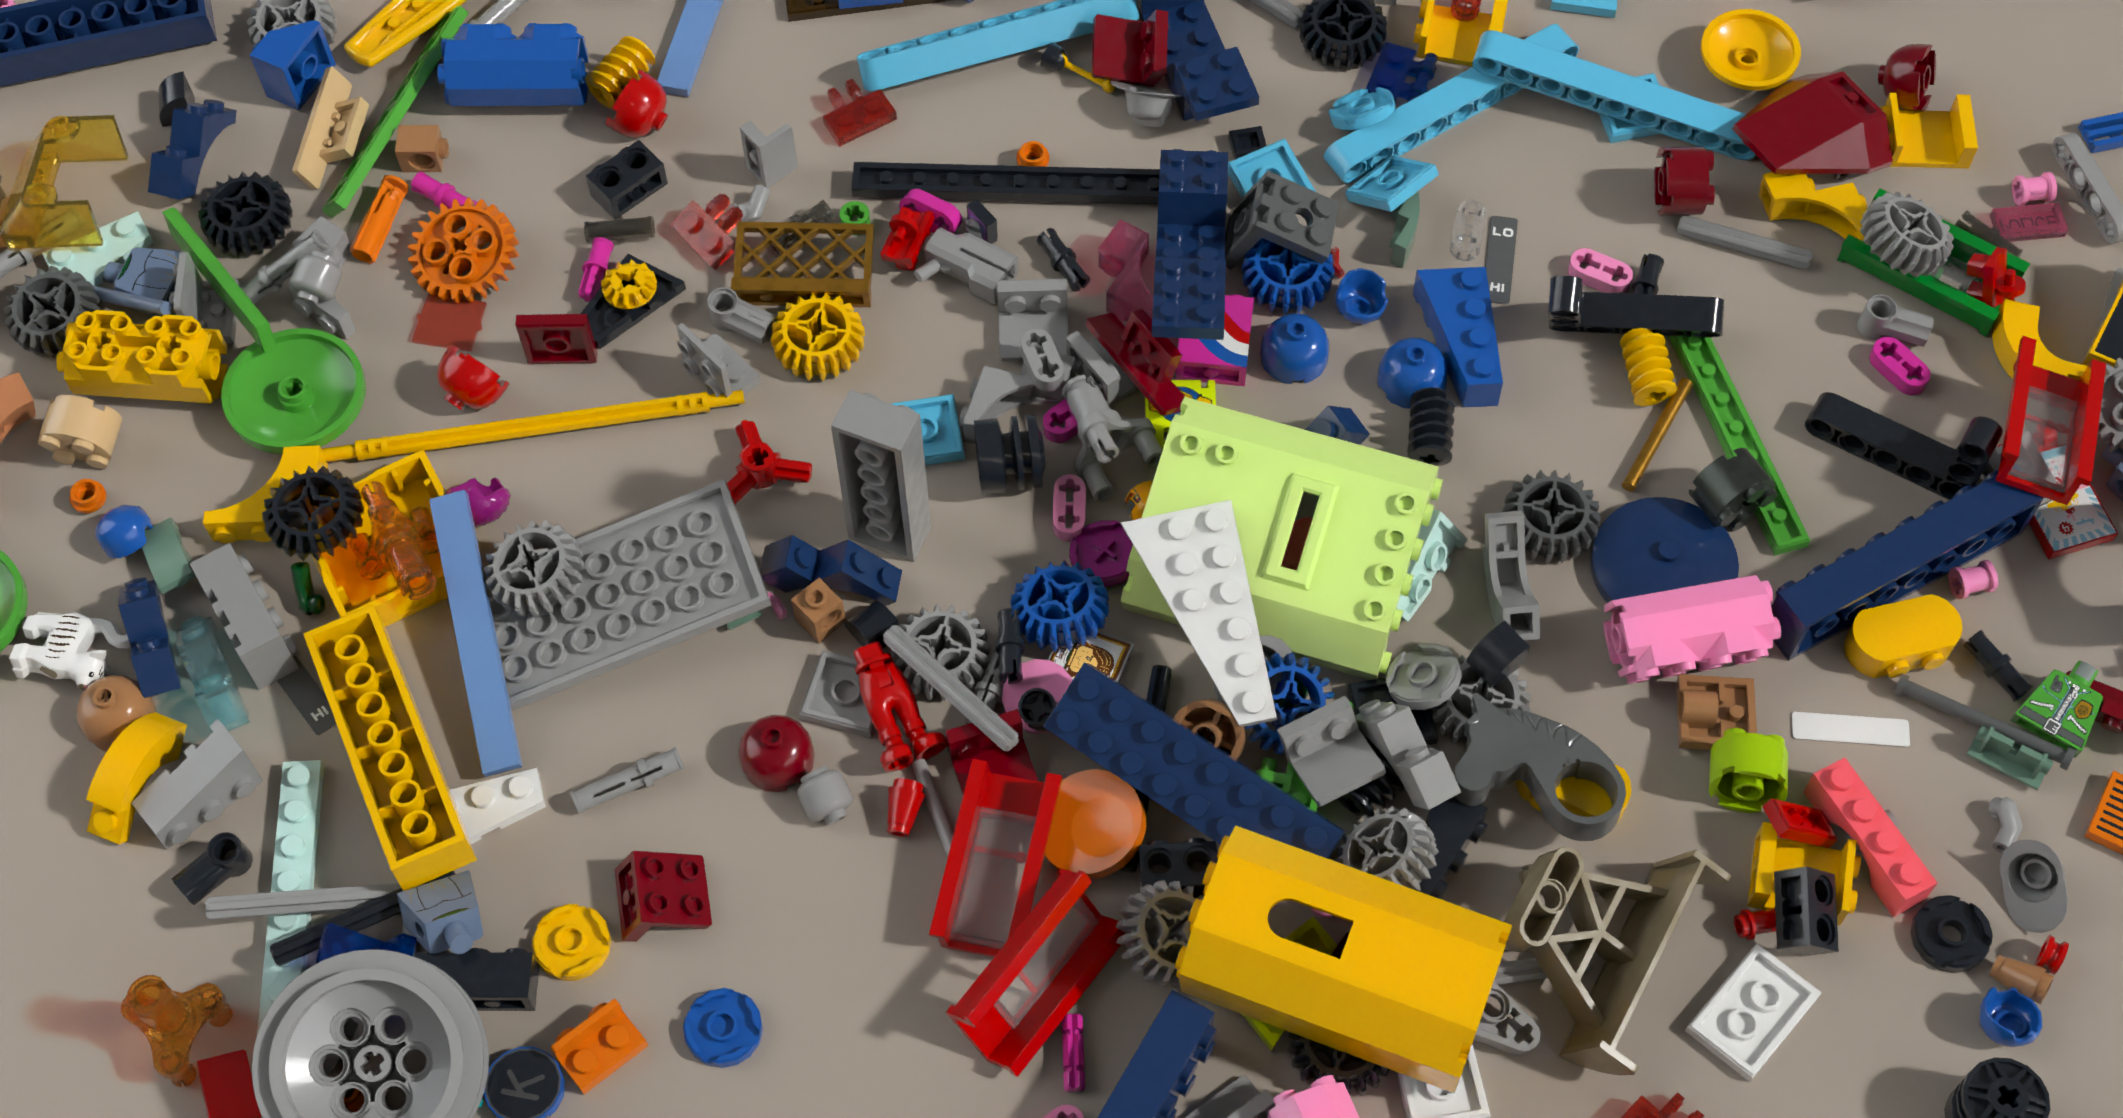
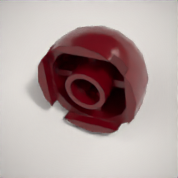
M1908 44L1900 47L1889 56L1886 65L1880 66L1878 84L1883 85L1886 98H1888L1889 93L1897 94L1898 108L1920 112L1927 109L1932 95H1925L1929 85H1934L1936 75L1935 50H1931L1932 45Z
M770 715L760 718L748 726L741 737L739 759L742 770L752 785L764 791H786L788 786H792L797 782L800 784V779L813 769L815 752L811 737L799 721L789 716Z

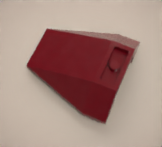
M1844 71L1807 74L1787 80L1736 122L1732 128L1742 139L1743 143L1774 174H1868L1890 167L1893 162L1886 114Z

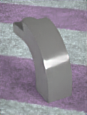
M1521 510L1485 514V543H1482L1487 594L1495 627L1505 620L1524 641L1540 639V604L1531 591L1526 568L1524 514Z

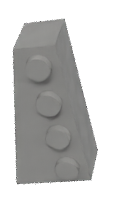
M228 543L190 563L228 637L233 643L238 656L259 690L300 669L293 658L299 651L289 634L282 637L278 631V628L284 626L274 606L266 609L262 602L269 597L259 579L251 582L248 574L254 570L244 552L236 555L231 544Z

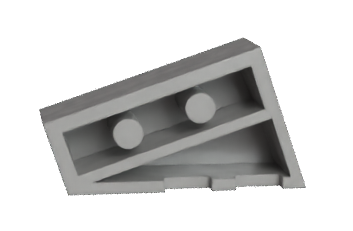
M216 719L209 726L213 733L198 747L191 744L184 751L187 758L172 773L165 769L131 803L167 850L173 845L187 840L194 830L205 822L219 817L226 807L239 798L250 795L256 786L263 782L244 750L219 719Z

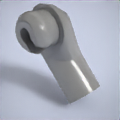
M756 184L749 201L738 205L732 203L728 207L727 216L730 221L737 225L738 221L753 222L760 219L771 190Z
M1995 797L1990 801L1988 810L1991 812L1992 817L2000 819L2001 828L1992 847L1997 852L2003 854L2005 849L2017 841L2023 829V824L2017 804L2008 797L2003 799Z

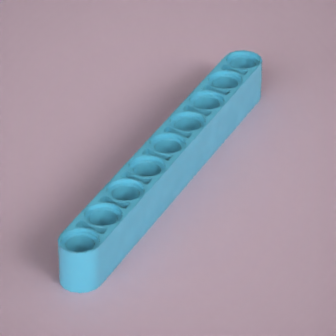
M1057 0L869 50L857 56L863 88L866 91L881 90L1041 47L1052 42L1056 43L1093 33V19L1097 14L1137 20L1139 18L1137 1Z
M1552 24L1524 39L1574 57L1579 52V46L1558 24ZM1472 67L1396 108L1383 121L1366 128L1357 129L1335 141L1325 151L1324 160L1344 183L1354 182L1368 174L1391 155L1399 157L1524 88L1484 75Z
M1485 31L1480 37L1472 65L1474 69L1484 75L1637 126L1645 127L1646 129L1735 159L1749 160L1756 155L1732 130L1734 124L1746 115L1744 113L1499 31Z

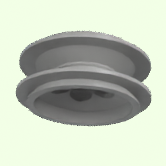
M358 950L339 954L311 966L298 975L283 989L267 1011L256 1037L252 1060L253 1088L263 1118H473L481 1103L489 1072V1048L486 1031L481 1016L466 991L452 977L435 965L420 958L387 950ZM395 1015L402 1017L406 1024L405 1032L397 1039L388 1036L385 1028L389 1018ZM357 1017L364 1024V1033L359 1039L352 1041L345 1035L344 1028L348 1020ZM413 1050H420L426 1056V1066L420 1073L411 1072L406 1065L407 1056ZM371 1053L374 1056L382 1055L384 1061L380 1064L381 1072L377 1074L376 1070L368 1072L366 1068L371 1062L369 1058ZM331 1054L339 1055L344 1064L342 1072L336 1077L327 1075L324 1070V1062ZM394 1086L402 1088L406 1094V1102L398 1110L390 1108L386 1102V1094ZM353 1088L359 1089L364 1095V1105L357 1112L350 1111L346 1107L344 1100L347 1092Z

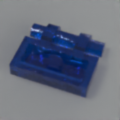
M1385 41L1366 86L1368 93L1376 92L1375 88L1377 87L1387 89L1393 94L1395 104H1397L1399 97L1406 99L1407 103L1428 92V82L1434 78L1437 71V55L1427 53L1424 60L1417 62L1414 61L1417 50ZM1407 77H1415L1416 80L1409 84L1406 83Z

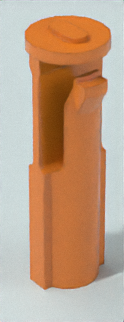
M385 175L383 177L377 194L349 249L356 259L369 264L376 261L398 209L409 190L408 184L401 178L393 175Z

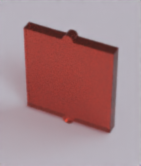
M428 294L422 313L417 315L418 324L412 338L413 343L449 348L452 344L458 347V350L471 352L477 333L482 330L481 321L487 306L486 302L474 300L470 303L467 299L461 298L459 303H455L451 297L442 301L438 295L431 296Z

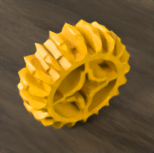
M812 292L810 299L804 300L798 296L796 305L787 302L786 312L778 311L777 321L773 322L771 343L772 347H774L775 357L778 361L782 362L785 371L792 369L796 378L805 373L809 381L814 375H819L824 382L826 374L832 373L837 378L840 368L849 371L851 367L850 361L858 362L860 357L859 351H863L864 348L863 336H865L864 326H862L861 317L858 312H854L851 303L843 305V300L840 296L830 300V296L827 293L822 298H817Z

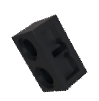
M637 140L629 147L621 149L617 155L604 164L596 166L586 175L591 197L614 220L668 184L664 163L640 140Z
M1190 838L1184 843H1168L1164 840H1154L1146 845H1139L1140 887L1147 884L1153 886L1159 880H1165L1169 887V883L1180 881L1181 889L1187 886H1194L1193 898L1200 895L1204 896L1205 885L1202 882L1206 870L1195 872L1188 866L1195 862L1202 863L1206 867H1208L1210 861L1217 863L1216 841H1207L1204 838ZM1154 865H1163L1169 871L1164 874H1155L1150 868Z
M1807 866L1775 871L1777 949L1803 956L1839 952L1835 874Z

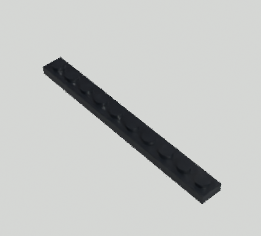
M854 162L851 190L852 197L903 198L912 189H921L940 199L1158 205L1160 169Z

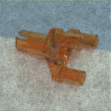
M378 481L371 482L375 490L374 492H371L368 484L364 485L361 495L368 506V516L372 530L371 535L358 533L356 534L357 538H351L349 543L351 550L357 558L356 567L361 577L366 580H376L388 571H391L404 597L409 592L410 595L408 597L410 600L426 598L436 588L437 580L425 555L439 552L431 512L426 507H417L409 513L411 518H407L399 510L396 503L389 499L382 483Z
M145 975L134 981L121 1004L123 1017L130 1024L139 1028L147 1037L152 1050L154 1068L162 1077L170 1079L177 1087H181L182 1083L187 1087L196 1079V1068L189 1063V1054L193 1041L208 1020L211 1025L222 1027L233 1016V1011L229 1008L230 1005L226 1003L225 994L217 985L204 983L189 991L180 993L172 990L161 977L155 975Z

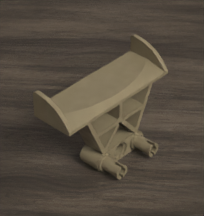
M1564 846L1544 853L1533 864L1523 866L1521 869L1524 871L1519 872V880L1522 887L1503 921L1512 925L1505 950L1522 952L1530 949L1575 1020V1024L1559 1054L1560 1057L1601 1073L1619 1076L1635 1075L1638 1065L1615 1048L1695 885L1726 884L1731 875L1697 849L1655 862L1645 884L1583 871L1584 860L1581 854L1572 847ZM1593 892H1598V893H1599V895H1598L1596 901H1595ZM1540 893L1544 897L1545 905L1540 900ZM1621 898L1636 900L1618 938L1616 939L1605 930ZM1568 903L1578 932L1551 935ZM1573 944L1568 958H1566L1559 946ZM1594 952H1596L1606 962L1589 994L1580 980Z

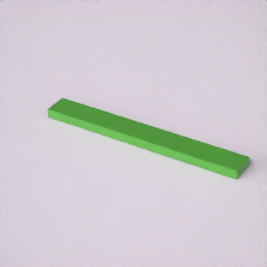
M456 6L438 25L324 205L323 212L329 217L334 218L347 208L442 56V39L455 36L469 12L463 7Z
M1668 336L1689 380L1693 383V389L1727 459L1729 460L1737 456L1733 450L1746 448L1775 482L1774 489L1778 493L1776 499L1765 507L1758 506L1753 512L1774 556L1808 547L1811 540L1712 339Z

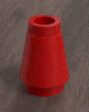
M904 778L894 779L893 786L888 788L887 833L899 837H909L910 830L925 798V794L922 793L924 786L922 783Z

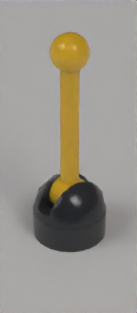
M1052 42L1046 48L1040 63L1042 67L1055 72L1066 67L1102 86L1103 90L1107 93L1115 90V86L1110 84L1111 80L1105 81L1093 78L1090 72L1070 63L1066 50Z

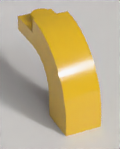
M2005 299L1999 308L2000 313L1993 325L1992 338L1995 353L2006 373L2013 379V367L2017 360L2020 339L2024 335L2037 340L2033 361L2034 366L2080 380L2088 366L2062 360L2049 352L2043 345L2038 334L2040 306Z
M153 712L138 718L121 732L101 760L88 790L86 800L93 802L87 832L119 845L128 841L136 810L131 803L141 794L145 784L158 768L179 759L187 724Z

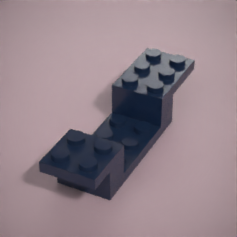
M1136 0L1141 22L1147 20L1155 10L1168 11L1167 72L1164 76L1171 93L1181 95V97H1175L1174 100L1183 121L1193 118L1195 121L1259 105L1260 96L1238 47L1225 49L1204 0Z
M1181 149L1161 150L1151 337L1224 340L1228 152L1213 150L1184 151Z

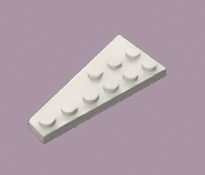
M1227 500L1121 522L1123 529L1153 577L1158 589L1191 642L1239 727L1277 720L1232 501Z

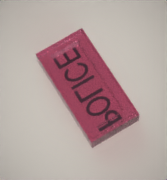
M2059 203L1993 208L1989 215L1998 243L2065 237L2068 232Z

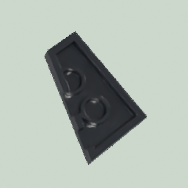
M627 254L621 261V264H627L631 259L636 264L644 263V261L630 254ZM646 263L647 267L654 271L657 289L649 302L634 309H621L611 305L604 298L601 287L580 313L587 314L596 348H603L686 290L685 281ZM634 278L630 281L623 280V287L625 288L628 284L634 286Z

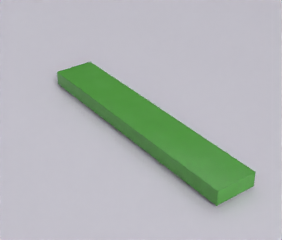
M174 207L163 211L162 213L171 237L183 251L189 252L196 268L261 349L267 352L275 348L276 342L269 322L179 211Z

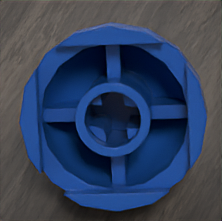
M1292 313L1281 316L1272 322L1263 334L1260 349L1263 369L1272 378L1285 384H1292V380H1304L1303 383L1313 381L1323 373L1328 364L1330 346L1325 329L1315 319L1305 314Z
M1410 337L1399 340L1384 353L1378 367L1377 384L1386 393V398L1391 403L1410 409L1411 395L1415 391L1429 387L1446 389L1448 374L1446 359L1432 342L1425 339Z

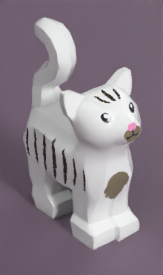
M38 612L35 615L27 616L22 629L25 637L29 639L45 638L47 636L44 645L15 644L9 659L13 666L12 670L17 678L23 679L29 673L35 672L52 679H72L76 682L77 687L84 691L88 685L99 678L111 675L116 676V673L107 667L104 660L106 650L87 652L97 634L103 633L107 642L116 648L129 649L131 646L127 634L121 635L114 622L105 619L89 618L76 612L68 614Z

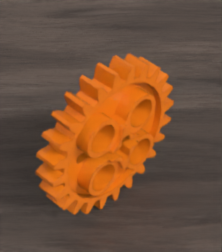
M467 197L464 206H461L457 199H453L452 208L448 209L441 203V213L437 215L432 211L428 212L431 218L429 223L425 221L418 222L423 231L422 233L412 232L411 235L418 243L408 245V249L412 252L413 256L407 259L412 267H414L411 273L418 280V284L433 298L439 296L444 303H447L452 298L457 305H460L463 296H465L473 304L475 294L479 293L486 299V289L489 287L496 292L499 291L496 281L500 279L507 282L509 279L504 273L505 269L515 270L516 268L511 260H509L519 257V253L514 248V246L519 244L518 239L514 235L516 230L504 212L500 213L494 204L488 207L485 201L480 199L475 206L471 198ZM465 226L461 232L456 233L459 228ZM492 242L488 248L482 249L486 243ZM445 253L442 258L436 260L439 254ZM471 269L467 275L461 276L465 270Z

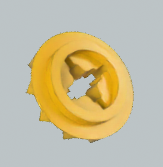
M631 259L629 263L621 264L617 261L615 268L612 270L606 269V276L601 280L602 293L611 305L621 309H634L643 306L652 299L657 289V280L654 271H651L645 262L636 264ZM634 278V286L628 284L625 288L623 287V280L630 281Z

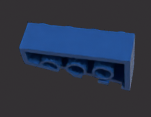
M1486 267L1417 270L1413 296L1416 303H1419L1422 308L1424 321L1427 327H1430L1436 340L1435 346L1443 353L1446 359L1448 375L1462 407L1498 406L1503 379Z

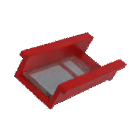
M2023 335L2019 343L2017 360L2013 367L2014 377L1999 472L1995 481L2068 505L2081 484L2089 486L2092 482L2107 363L2092 359L2080 380H2076L2034 366L2033 361L2037 340Z
M972 759L929 931V936L937 937L941 947L995 957L1031 912L1061 787L1062 775L1047 773L1045 783L991 773L987 761Z
M1061 868L1058 871L1060 876L959 1002L955 1006L951 1004L946 1011V1014L987 1062L1009 1070L1016 1077L1020 1075L1121 946V944L1116 943L1118 938L1125 935V932L1115 927L1119 920L1101 915L1084 892L1092 881L1081 870L1075 873Z

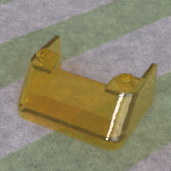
M114 115L56 116L45 124L22 158L0 225V234L6 246L15 249L103 246L104 240L89 200L58 201V194L54 183L61 162L128 160V153Z

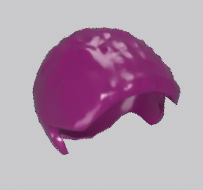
M496 477L490 480V486H485L473 478L459 486L450 487L446 494L465 490L468 493L474 526L476 527L493 523L501 517L509 505L510 492L507 488H504Z

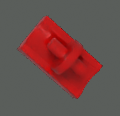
M902 207L899 214L893 215L889 222L890 234L880 253L882 260L894 262L898 269L915 270L919 261L917 256L926 237L930 234L929 230L935 219L933 211L917 212L907 207Z
M1996 247L1991 255L1974 253L1967 263V275L1982 278L1983 283L1972 281L1968 286L1966 294L1993 308L2002 304L2005 299L2015 301V297L2021 296L2025 292L2026 282L2022 277L2016 275L2015 270H2006L2007 249Z

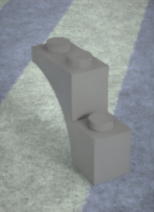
M320 216L293 242V245L296 246L314 230H318L329 242V248L322 253L336 259V266L341 270L347 258L352 254L349 250L351 244L345 231ZM291 285L289 286L294 298L293 306L303 316L308 317L311 315L318 320L319 324L330 334L336 332L345 339H348L356 331L349 312L337 302L335 294L329 301H318L317 305H311L297 298L298 292Z
M1036 348L1038 355L1042 354V349ZM1059 353L1064 365L1065 379L1059 389L1051 392L1042 391L1035 386L1025 362H1023L1021 374L984 366L980 378L975 377L971 384L970 398L972 399L969 407L964 406L960 414L959 426L963 427L964 442L975 444L974 420L998 418L1004 413L1026 404L1038 402L1060 403L1065 398L1062 394V389L1069 380L1075 377V357ZM1047 365L1043 366V374H1047L1048 378L1054 377V374L1049 372Z
M1375 699L1359 707L1360 713L1356 714L1355 718L1360 732L1379 749L1403 783L1414 806L1430 810L1461 793L1444 752L1427 747L1409 706L1394 704L1393 702H1380L1379 699Z

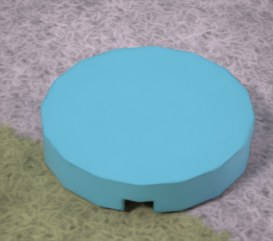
M1381 87L1375 88L1376 92L1368 93V89H1359L1348 93L1335 101L1333 104L1334 109H1329L1328 113L1334 128L1340 130H1357L1375 125L1388 118L1394 112L1396 104L1393 94Z

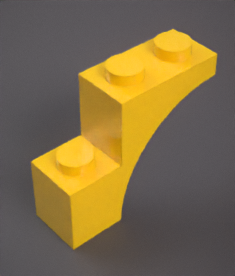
M1773 172L1763 174L1758 196L1770 221L1780 219L1805 220L1827 227L1844 239L1850 234L1862 241L1864 240L1865 236L1860 232L1862 227L1860 221L1867 210V203L1865 197L1862 194L1859 195L1853 182L1816 190L1813 179L1808 178L1806 174H1774Z
M320 445L284 447L276 471L256 493L235 505L218 510L204 511L203 525L212 541L220 543H233L237 540L271 541L272 538L268 537L265 531V523L262 519V512L266 511L264 500L272 498L270 488H281V477L287 480L292 479L294 470L299 472L300 475L306 473L308 465L315 472H318L322 466L328 469V462L325 461Z

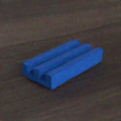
M2123 112L2081 121L2078 129L2091 153L2123 147ZM2105 136H2109V137H2110V138L2101 139V140H2096V141L2094 140V139H2096V138L2105 137Z

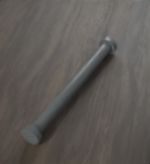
M1902 673L1893 694L1899 697L1901 694H1904L1979 728L1984 726L1989 729L1990 726L1995 727L1994 731L2014 740L2015 744L2019 746L2024 745L2042 755L2047 753V758L2060 763V768L2068 769L2076 749L2069 747L2066 750L1909 681L1910 676Z

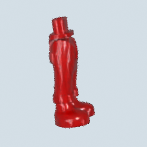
M874 642L854 650L853 654L858 664L855 667V672L859 676L861 696L879 734L878 738L881 744L885 746V751L880 756V763L886 772L903 770L912 764L914 757L916 760L925 759L927 761L941 753L947 747L945 735L941 732L927 733L925 730L927 726L923 718H921L914 693L902 671L892 661V656L889 653L885 654L880 642ZM891 709L896 711L903 725V730L906 737L909 738L912 752L909 746L901 739L902 734L896 725Z

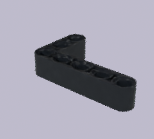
M1554 276L1550 278L1548 324L1551 330L1625 334L1632 329L1647 328L1652 330L1653 333H1659L1663 336L1713 338L1723 335L1724 299L1582 292V278L1574 276Z
M1831 392L1821 393L1805 421L1806 430L1813 436L1948 500L1953 499L1954 495L1967 485L1975 487L2003 434L2002 427L1993 419L1982 416L1974 417L1957 448L1953 449Z

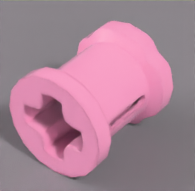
M2044 172L2041 176L2025 178L2023 175L2015 176L2012 181V195L2015 204L2023 206L2028 201L2036 200L2053 202L2057 195V183L2053 173Z
M1989 560L1980 561L1977 566L1965 569L1953 567L1948 573L1951 592L1960 600L1967 598L1970 593L1983 590L1987 593L1995 592L1998 587L1997 571Z

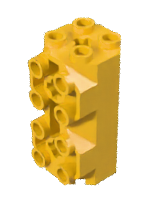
M95 310L93 312H83L77 316L75 322H70L66 326V341L63 351H60L57 355L56 364L57 370L64 373V380L73 394L212 403L214 402L213 399L221 398L223 381L228 371V364H221V354H227V344L219 329L202 328L201 324L193 316L165 314L162 317L154 316L148 319L145 324H133L132 320L124 312Z

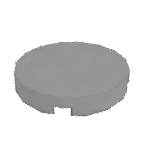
M1423 643L1414 646L1415 650L1407 654L1403 651L1397 655L1389 665L1385 678L1391 697L1399 705L1409 706L1411 710L1429 709L1439 706L1451 698L1459 687L1462 676L1460 665L1449 648L1439 644Z

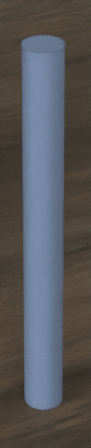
M94 286L95 293L99 296L100 301L161 315H169L172 312L170 302Z

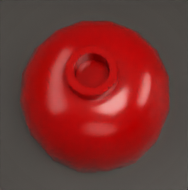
M643 70L637 72L640 78L639 81L632 77L614 103L612 109L617 112L614 120L610 117L606 119L608 127L626 137L638 138L646 136L652 129L658 132L668 118V114L664 112L667 104L665 90L654 77Z
M451 344L442 356L437 370L439 385L447 392L444 399L459 410H462L465 405L476 410L485 409L493 405L508 388L509 382L501 380L500 383H497L501 377L469 354L464 355L460 352L457 356L456 352L459 348Z

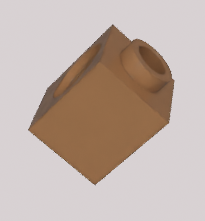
M398 125L395 154L401 171L442 172L443 159H447L449 156V144L447 138L442 137L439 125Z
M820 578L816 579L791 599L795 620L818 644L846 622L843 601Z

